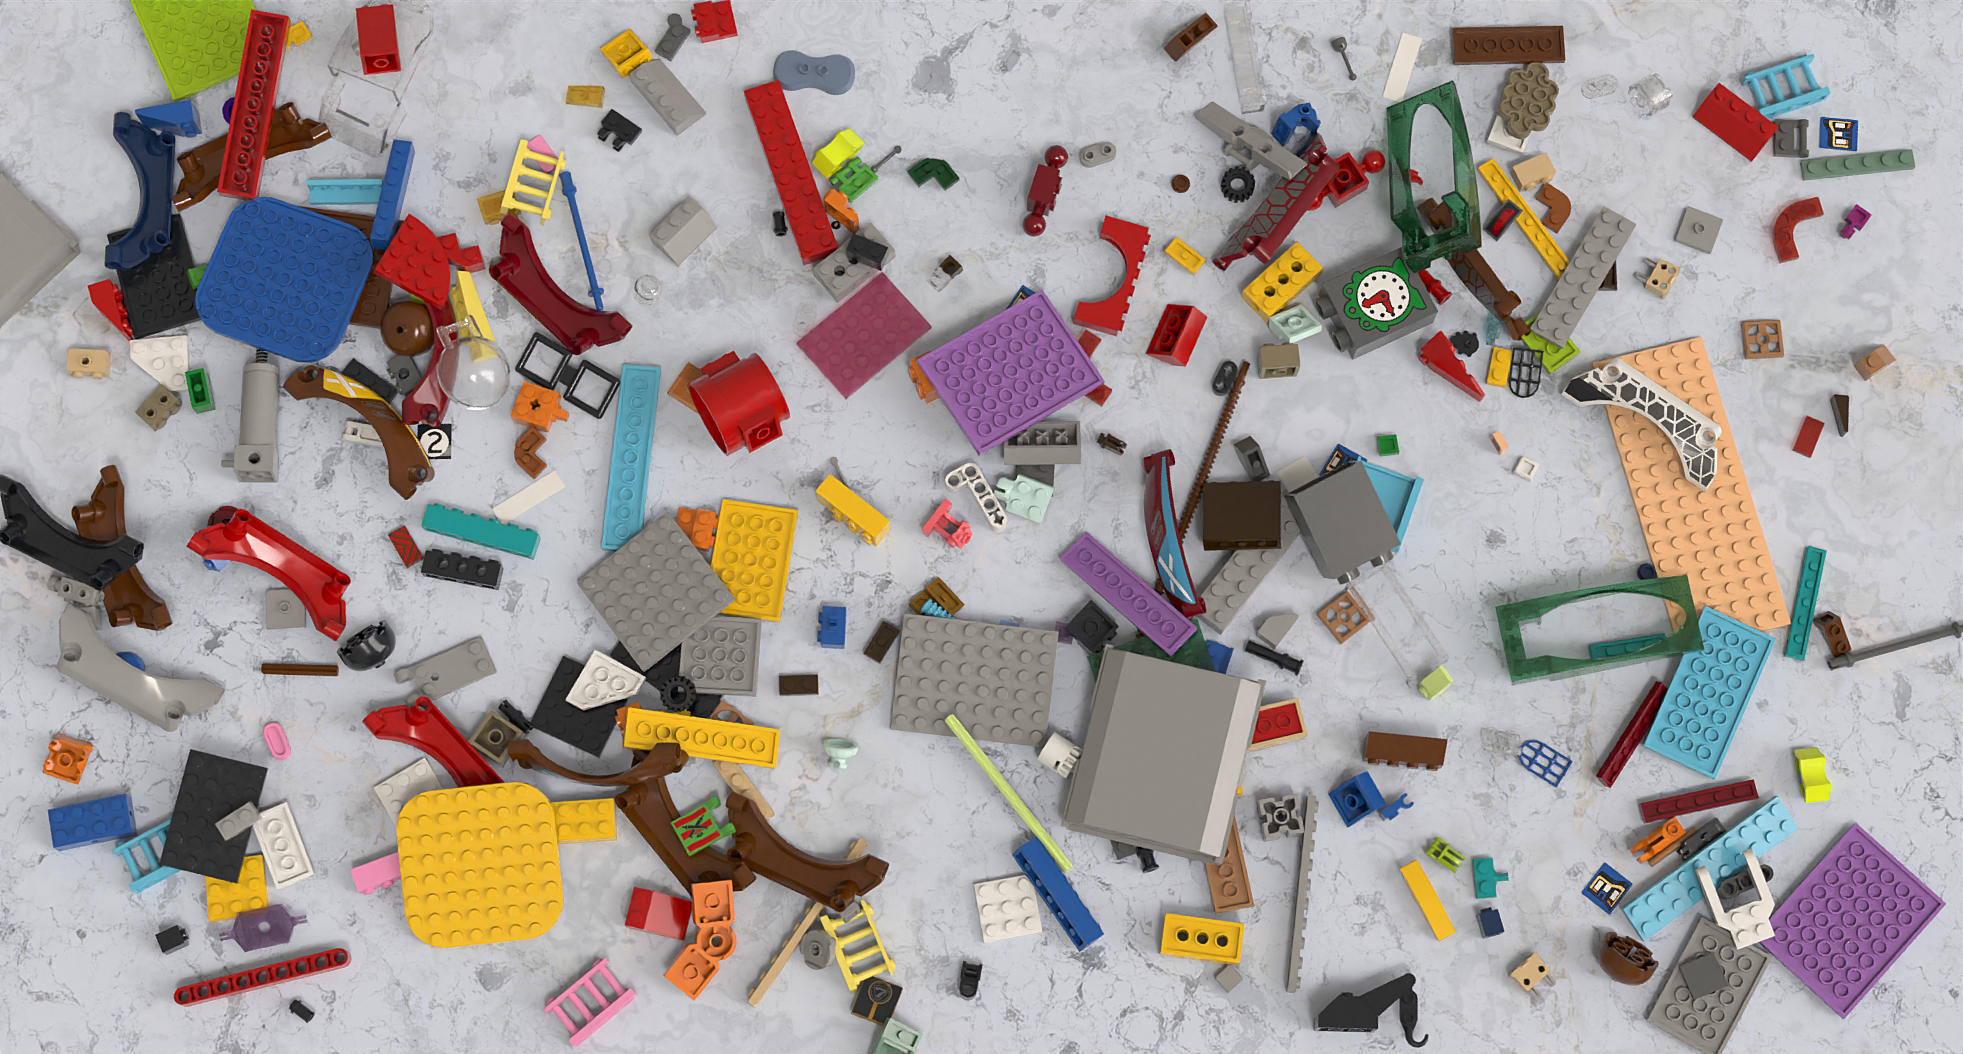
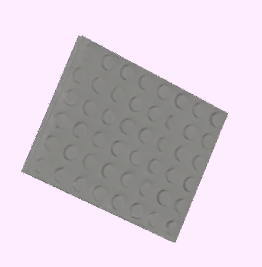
M904 613L891 730L957 737L945 722L949 715L954 714L973 739L1045 747L1059 632Z

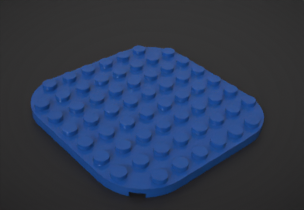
M257 197L253 198L254 200L240 204L230 214L198 286L195 302L200 319L207 328L216 334L292 361L309 363L326 358L340 345L371 273L373 252L367 237L358 228L279 199Z

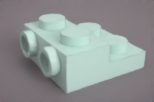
M1302 305L1269 317V329L1278 339L1284 338L1289 343H1294L1322 331V325Z

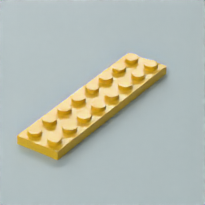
M628 707L626 710L622 747L652 751L657 743L678 742L681 749L686 751L689 757L775 769L780 729Z

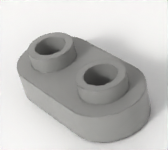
M1104 142L1085 148L1080 154V162L1087 168L1110 162L1116 156V147L1110 142ZM1104 149H1109L1110 152L1105 153ZM1091 154L1093 157L1088 159L1086 155Z

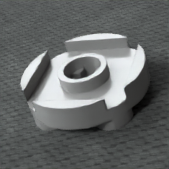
M821 929L812 930L805 934L800 942L801 955L804 954L805 964L814 970L830 967L835 957L836 940Z

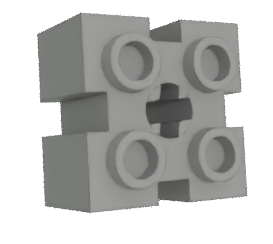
M1298 794L1282 796L1279 802H1275L1274 797L1258 800L1259 819H1265V823L1261 825L1264 842L1278 840L1281 834L1285 833L1287 838L1304 834L1302 817L1296 816V813L1300 810ZM1278 814H1281V817H1285L1282 822L1276 819Z

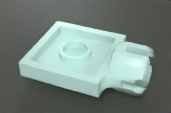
M1018 474L1016 480L1002 476L997 482L994 495L997 499L1007 503L1006 511L1041 524L1055 487Z

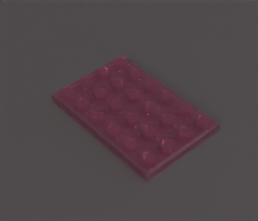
M882 272L796 344L845 399H848L932 329V326Z

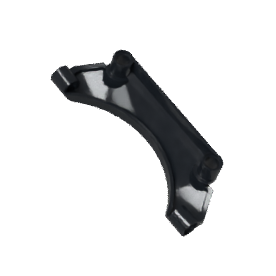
M3 474L0 475V497L4 516L7 519V525L0 529V542L2 544L8 545L93 587L97 591L103 590L116 579V574L122 575L142 559L143 542L126 534L112 540H93L75 534L51 518L34 500L23 484Z

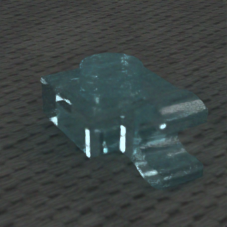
M1489 312L1487 317L1486 345L1493 346L1495 339L1500 337L1501 328L1498 325L1501 323L1493 318L1492 313Z

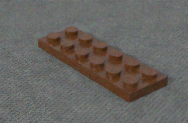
M1563 26L1452 28L1454 65L1530 64L1532 62L1543 64L1565 63L1566 61Z

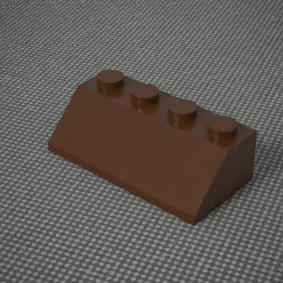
M1369 731L1364 739L1363 761H1367L1369 765L1387 763L1388 767L1407 765L1406 768L1408 769L1426 767L1427 771H1438L1444 764L1448 739Z

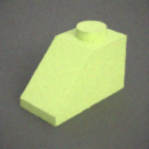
M1441 665L1419 683V692L1430 701L1448 689L1454 680L1443 665Z

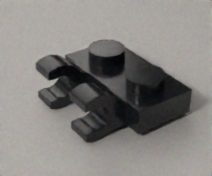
M611 109L601 121V126L603 127L598 131L597 135H599L598 139L603 142L607 140L611 133L618 136L612 145L614 150L620 152L626 143L629 145L634 143L642 133V129Z

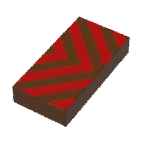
M405 525L388 534L406 568L424 559Z

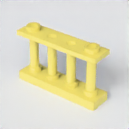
M521 139L500 213L507 215L508 210L513 208L542 216L540 225L544 226L545 219H550L552 209H549L559 170H564L566 159H563V151L560 152L559 159L530 151L527 148L528 141ZM530 158L556 166L554 176L526 168L525 165H522L523 159ZM526 175L552 184L549 192L520 184L517 181L518 176ZM519 191L547 199L545 208L542 209L515 201V198H512L513 193Z
M864 899L860 901L863 907L860 909L861 912L849 922L866 915L870 926L843 938L836 937L834 930H837V927L846 924L841 917L835 920L833 918L829 920L828 915L820 917L825 931L836 940L835 956L850 993L858 990L856 985L860 984V981L886 970H889L890 975L893 976L895 975L893 970L896 969L893 958L888 959L871 918V915L874 914L870 903L866 904ZM874 934L877 945L851 956H844L842 948L845 947L844 945ZM878 952L882 953L885 963L859 974H851L849 967L852 966V963Z

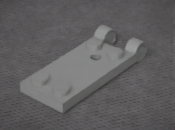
M479 637L408 669L399 670L394 673V678L397 684L405 683L414 678L420 694L413 695L405 700L406 705L410 708L417 698L421 696L428 697L433 701L495 674L497 671L483 638ZM434 674L439 676L437 681L432 680Z

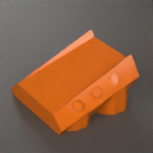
M56 734L55 739L49 743L48 749L50 753L44 761L42 773L79 784L93 748L92 743L67 736L66 734Z

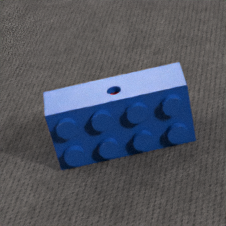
M127 794L48 810L53 848L58 851L137 835L132 797Z

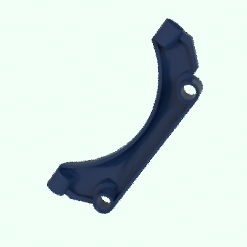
M117 112L114 114L113 136L128 155L135 169L140 188V205L136 220L129 232L121 239L105 247L104 266L108 269L127 271L147 260L149 252L159 253L170 242L171 197L176 140L175 136L169 131H162L159 136H156V132L140 122L132 120L130 114Z

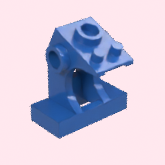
M1310 103L1298 104L1288 113L1284 112L1279 116L1271 135L1284 147L1289 143L1297 126H1304L1310 132H1315L1318 130L1321 121L1317 120L1316 111L1312 109Z

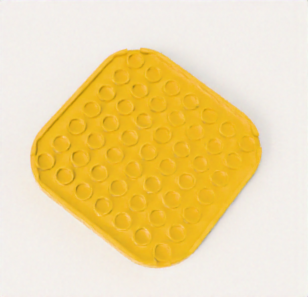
M504 782L429 790L416 795L403 807L397 820L396 835L404 909L410 929L421 941L438 948H451L527 940L543 935L555 925L561 915L564 903L555 813L548 797L535 786L524 782Z

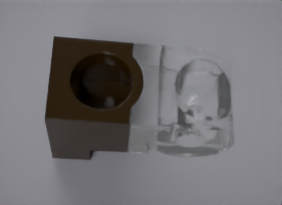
M949 255L934 270L927 282L940 292L956 275L963 271V267Z

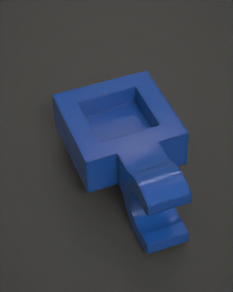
M1405 793L1397 801L1384 809L1379 816L1383 821L1387 818L1391 821L1399 815V809H1409L1413 806L1414 802L1405 804L1403 802V799L1407 797V793Z

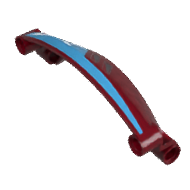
M1167 449L1142 459L1145 474L1144 516L1146 531L1158 576L1171 605L1193 623V616L1206 613V604L1202 597H1197L1185 558L1176 519L1170 478V466L1175 465V457L1172 450Z

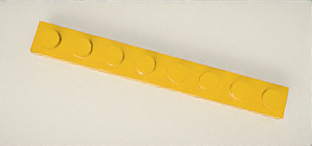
M1490 159L1478 167L1477 171L1502 205L1510 199L1523 210L1515 220L1516 224L1559 281L1570 263L1569 259L1495 159Z

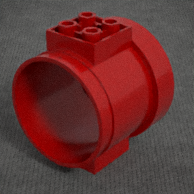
M734 351L725 354L721 358L700 368L702 376L688 383L689 393L705 427L719 449L726 456L744 447L751 453L783 435L780 422L790 418L789 408L775 378L757 353H752L749 357L741 360Z

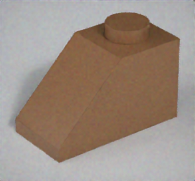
M1883 345L1860 359L1854 367L1862 378L1867 381L1896 361V359L1886 346Z

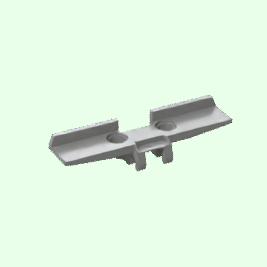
M1211 102L1202 111L1199 110L1195 115L1198 121L1229 143L1224 150V154L1226 156L1231 155L1246 165V169L1252 171L1261 164L1291 180L1307 166L1305 161L1274 142L1273 137L1255 125H1248L1214 102ZM1239 131L1242 134L1239 136H1235V133L1233 132ZM1247 147L1252 151V159L1250 160L1237 150L1242 151Z

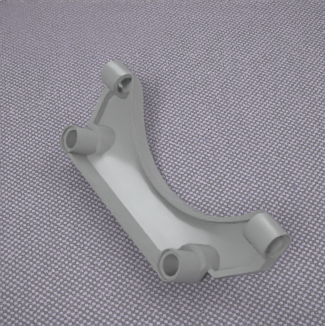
M72 604L66 607L59 619L60 646L64 647V650L57 663L58 671L167 732L177 730L180 720L184 715L191 717L211 708L214 704L216 705L225 691L204 678H165L147 673L130 665L117 656L104 643L95 629L91 615Z

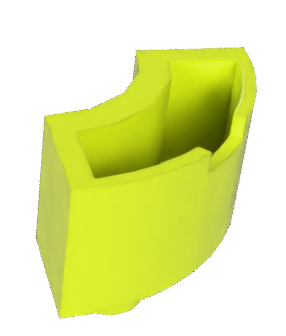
M850 128L844 131L840 130L835 134L834 140L825 148H820L815 153L812 164L827 179L842 169L840 165L848 158L852 160L865 143Z
M1818 747L1795 750L1796 773L1801 774L1802 784H1799L1805 803L1828 801L1829 792H1832L1831 782L1827 780L1824 768L1826 758L1824 754H1821Z

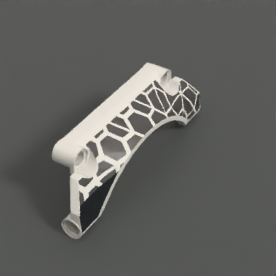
M1612 359L1603 370L1595 368L1575 376L1561 395L1578 407L1593 404H1612L1629 408L1644 415L1657 424L1676 447L1687 481L1703 492L1713 482L1714 476L1717 473V448L1713 444L1722 433L1721 427L1622 359ZM1612 366L1616 367L1618 372H1615ZM1707 431H1711L1714 436H1710Z

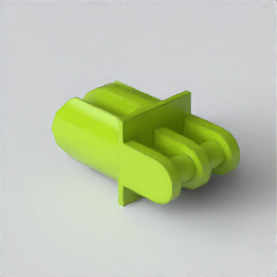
M1435 836V841L1433 844L1430 843L1429 850H1426L1424 853L1435 862L1438 861L1450 871L1456 873L1457 869L1454 866L1460 867L1461 862L1459 860L1464 861L1465 857L1451 848L1449 843L1447 844ZM1439 844L1445 847L1443 851L1438 848ZM1436 851L1440 855L1439 857H1436L1435 855H1433V853Z

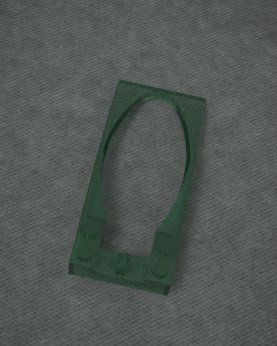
M1451 80L1387 107L1390 217L1402 232L1403 262L1413 273L1430 268L1431 261L1443 257L1445 260L1452 258L1453 252L1462 250L1464 253H1468L1482 247L1480 207L1473 156L1456 85ZM1423 104L1434 106L1445 118L1452 129L1455 191L1441 197L1443 202L1452 211L1453 227L1430 236L1427 235L1418 217L1414 205L1410 177L1413 120L1416 111Z
M1687 575L1612 584L1495 606L1512 686L1547 678L1551 682L1705 650ZM1620 593L1640 594L1665 599L1678 604L1686 613L1684 625L1666 638L1633 652L1597 659H1570L1550 655L1526 659L1519 625L1537 622L1539 626L1542 616L1562 605Z

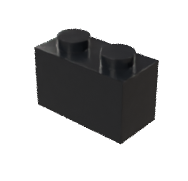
M854 233L846 248L847 258L882 271L889 255L888 247Z

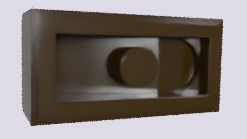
M1834 394L1830 402L1839 435L1843 437L1848 432L1849 397L1848 395Z

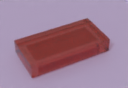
M1806 416L1792 451L1810 458L1825 423Z

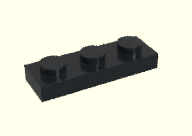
M354 358L341 372L343 375L367 386L389 403L399 393L397 389Z

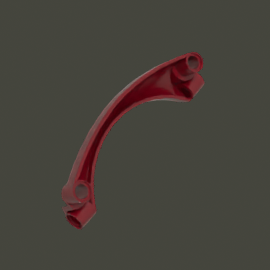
M447 296L441 310L424 301L431 315L434 328L433 354L428 369L420 383L402 401V424L416 425L421 421L422 424H427L431 428L439 427L450 404L458 371L459 337L449 296ZM430 415H437V418L435 420H428Z

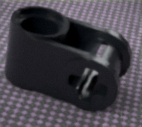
M963 960L959 994L962 999L970 1001L976 997L983 964L975 965ZM965 986H971L974 992L971 995H966L962 990Z

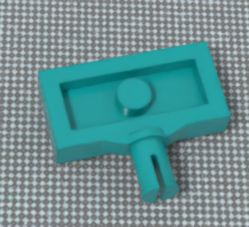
M1493 858L1473 859L1476 898H1496L1497 881H1509L1508 872L1496 874Z

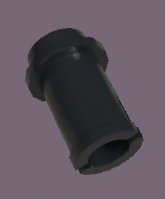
M781 211L773 213L775 226L773 232L778 237L785 236L788 231L785 225V213Z
M295 999L288 1008L291 1010V1014L295 1013L306 1023H309L315 1015V1012L304 1006L301 1000Z

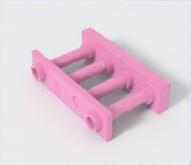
M601 958L592 965L593 969L557 999L555 997L551 998L545 1004L547 1007L543 1009L547 1014L553 1011L571 1033L569 1041L575 1048L637 997L631 988L629 990L623 989L608 971L606 966L610 962L606 958L603 960ZM599 972L618 994V999L613 1003L608 1002L590 980ZM583 985L602 1007V1012L598 1016L592 1015L575 994ZM567 998L570 999L587 1020V1025L582 1029L577 1028L559 1006Z

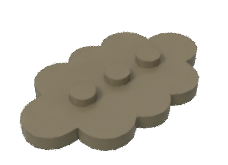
M1532 62L1528 64L1525 71L1517 69L1510 72L1507 78V85L1504 86L1501 92L1502 101L1498 106V114L1503 120L1508 122V132L1517 139L1528 137L1532 130L1538 132L1545 130L1550 122V115L1553 114L1556 108L1554 100L1559 93V88L1554 81L1548 79L1549 70L1542 63Z

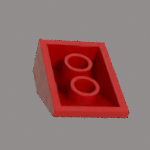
M634 887L625 926L629 929L684 941L692 912L691 903L693 902Z

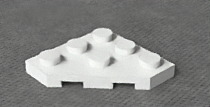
M187 335L130 340V359L171 393L189 392L185 372L190 371Z
M594 650L567 696L566 701L581 710H587L636 696L646 677Z

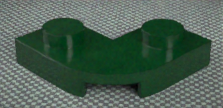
M926 158L907 171V174L918 188L933 177L944 191L960 181V178L945 160Z

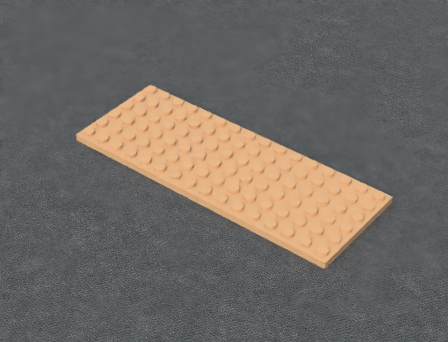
M1702 337L1615 357L1622 359L1631 367L1717 423L1722 429L1721 435L1713 444L1717 448V473L1711 485L1703 492L1686 480L1684 467L1676 447L1657 424L1629 408L1603 404L1651 563L1657 573L1656 579L1678 652L1685 650L1704 606L1761 632L1789 626L1791 621ZM1614 358L1592 363V368L1603 370ZM1612 366V369L1618 372L1617 368ZM1707 431L1710 436H1714L1711 431Z

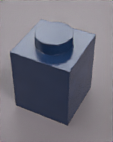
M1489 907L1480 910L1481 913L1476 918L1483 939L1505 932L1498 909L1492 910Z

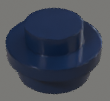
M1642 564L1637 570V576L1642 582L1649 583L1656 578L1655 567L1651 564Z

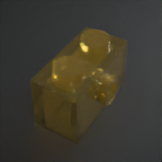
M506 190L477 199L485 225H496L506 216V214L500 213ZM514 192L512 198H515V201H517V198H516V195H515V192ZM516 208L509 209L507 213L512 212L517 217L522 214L521 210Z

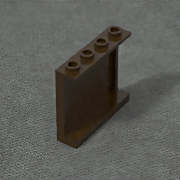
M1281 481L1204 483V551L1281 549Z

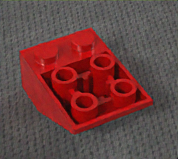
M110 279L88 285L93 305L130 342L133 332L131 324H128L127 318H129L127 309L122 303L124 301L122 290H119L117 284H113Z

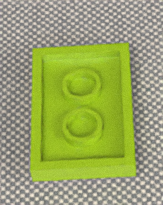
M1539 313L1525 322L1529 328H1531ZM1532 332L1528 336H1521L1522 342L1527 348L1544 351L1542 366L1549 375L1581 352L1570 338L1564 348L1560 349ZM1535 352V358L1539 362L1541 360V353Z

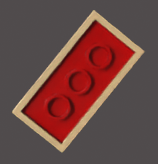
M1298 698L1260 706L1252 744L1248 748L1247 753L1306 739L1308 734Z

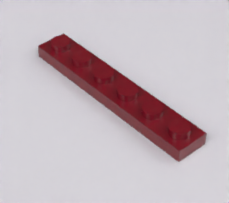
M1655 682L1606 761L1599 769L1596 777L1604 786L1612 787L1652 724L1667 691L1663 683Z
M1754 779L1644 802L1640 803L1639 807L1643 822L1649 823L1756 800L1759 796Z

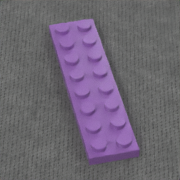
M1085 532L1059 558L1063 564L1170 657L1197 630L1193 623L1089 533Z

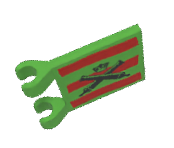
M718 797L711 798L705 804L671 822L689 857L736 832L732 823L719 829L711 815L710 810L721 806Z

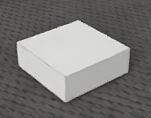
M1523 455L1513 473L1530 482L1540 464Z

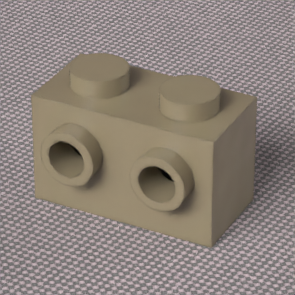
M161 385L135 413L156 432L166 425L171 415L179 412L182 403Z

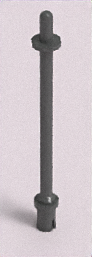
M1953 622L1952 627L1853 655L1846 652L1842 656L1827 659V664L1831 671L1842 667L1850 668L1857 661L1951 635L1958 639L1962 636L1963 624L1959 625L1957 622Z

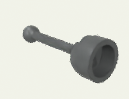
M1345 37L1333 40L1331 45L1336 52H1341L1350 73V80H1356L1357 76L1353 73L1344 52L1347 48Z

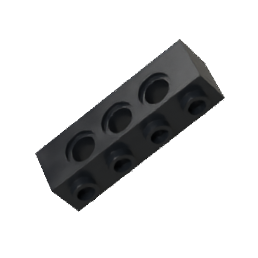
M432 549V551L426 550L421 573L424 577L499 591L504 568L497 560L488 559L487 562L482 561L481 558L476 556L466 558L462 557V554L451 552V554H444L442 550ZM443 561L449 562L445 569L439 568ZM461 565H467L465 572H458ZM481 568H485L486 573L482 576H478L477 571Z

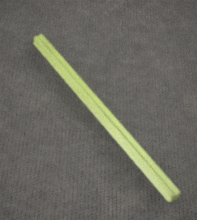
M954 714L949 715L945 722L1044 845L1064 872L1071 869L1072 863Z

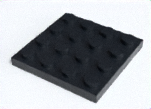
M563 656L530 723L534 725V729L600 759L617 724L615 716L618 715L617 709L625 707L629 698L587 710H581L566 701V698L585 665Z

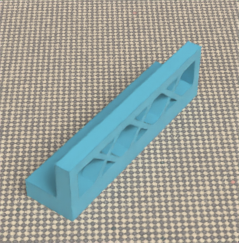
M383 179L307 180V186L310 190L309 203L310 205L378 204Z

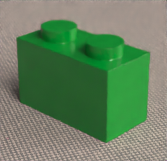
M200 368L185 372L192 409L197 414L216 410L209 374L206 370Z

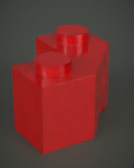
M456 233L437 237L450 265L470 273L486 269L479 245L461 249Z

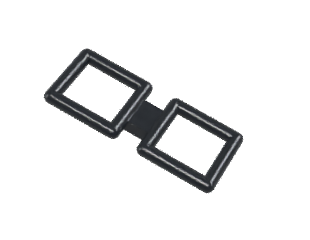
M535 332L517 363L515 371L543 388L554 390L559 381L568 387L563 395L564 400L593 417L601 419L621 384L620 379L587 360H583L578 369L568 364L573 355L570 350ZM538 341L563 355L550 382L524 368ZM586 369L612 383L598 410L572 396Z

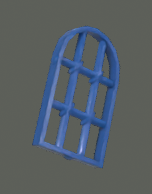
M1537 740L1526 742L1519 751L1521 765L1556 788L1573 762L1545 743ZM1529 743H1538L1541 747L1537 750L1529 745ZM1525 746L1536 753L1533 759L1522 753V749ZM1544 747L1555 753L1553 759L1543 754L1542 749ZM1539 755L1549 760L1550 764L1547 768L1537 762L1536 759ZM1521 756L1531 762L1528 767L1524 764ZM1558 756L1569 762L1567 767L1557 762ZM1533 764L1544 769V774L1540 775L1532 770ZM1553 764L1565 770L1561 777L1551 771L1552 769L1550 768ZM1547 773L1559 779L1557 784L1545 778Z

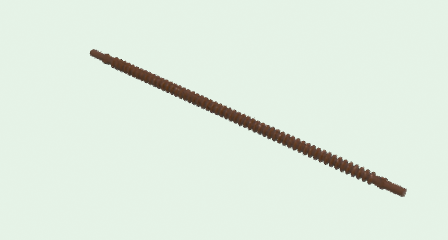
M1243 361L1238 377L1234 379V387L1230 389L1232 393L1228 394L1230 398L1226 399L1228 403H1225L1226 408H1223L1224 413H1221L1222 418H1219L1220 423H1217L1218 428H1215L1216 432L1213 433L1215 437L1211 438L1213 442L1209 443L1211 447L1207 448L1209 452L1205 454L1207 457L1204 458L1205 462L1202 463L1203 467L1200 468L1201 472L1198 473L1199 477L1196 478L1197 482L1194 483L1195 487L1192 488L1193 492L1190 493L1191 497L1188 498L1189 502L1186 503L1188 507L1184 508L1186 512H1183L1182 515L1184 517L1180 518L1182 522L1178 524L1180 526L1178 529L1182 544L1184 543L1182 539L1186 538L1184 534L1188 533L1186 529L1190 528L1188 524L1192 522L1190 520L1193 519L1192 514H1195L1194 509H1197L1198 499L1201 498L1200 494L1203 493L1204 483H1207L1206 479L1209 478L1208 474L1211 473L1209 469L1213 468L1211 464L1215 463L1213 459L1217 458L1215 454H1218L1217 449H1220L1219 444H1222L1221 439H1224L1223 434H1226L1225 429H1228L1227 424H1230L1229 419H1232L1231 414L1234 413L1233 409L1236 408L1234 405L1238 403L1236 400L1240 398L1238 394H1241L1240 390L1245 385L1244 379L1250 366L1249 362ZM1157 578L1158 583H1155L1156 588H1153V590L1161 596V594H1164V588L1160 578ZM1138 629L1139 633L1135 635L1137 639L1133 640L1135 644L1131 645L1133 649L1129 651L1141 655L1139 651L1143 650L1141 646L1145 645L1143 641L1147 638Z

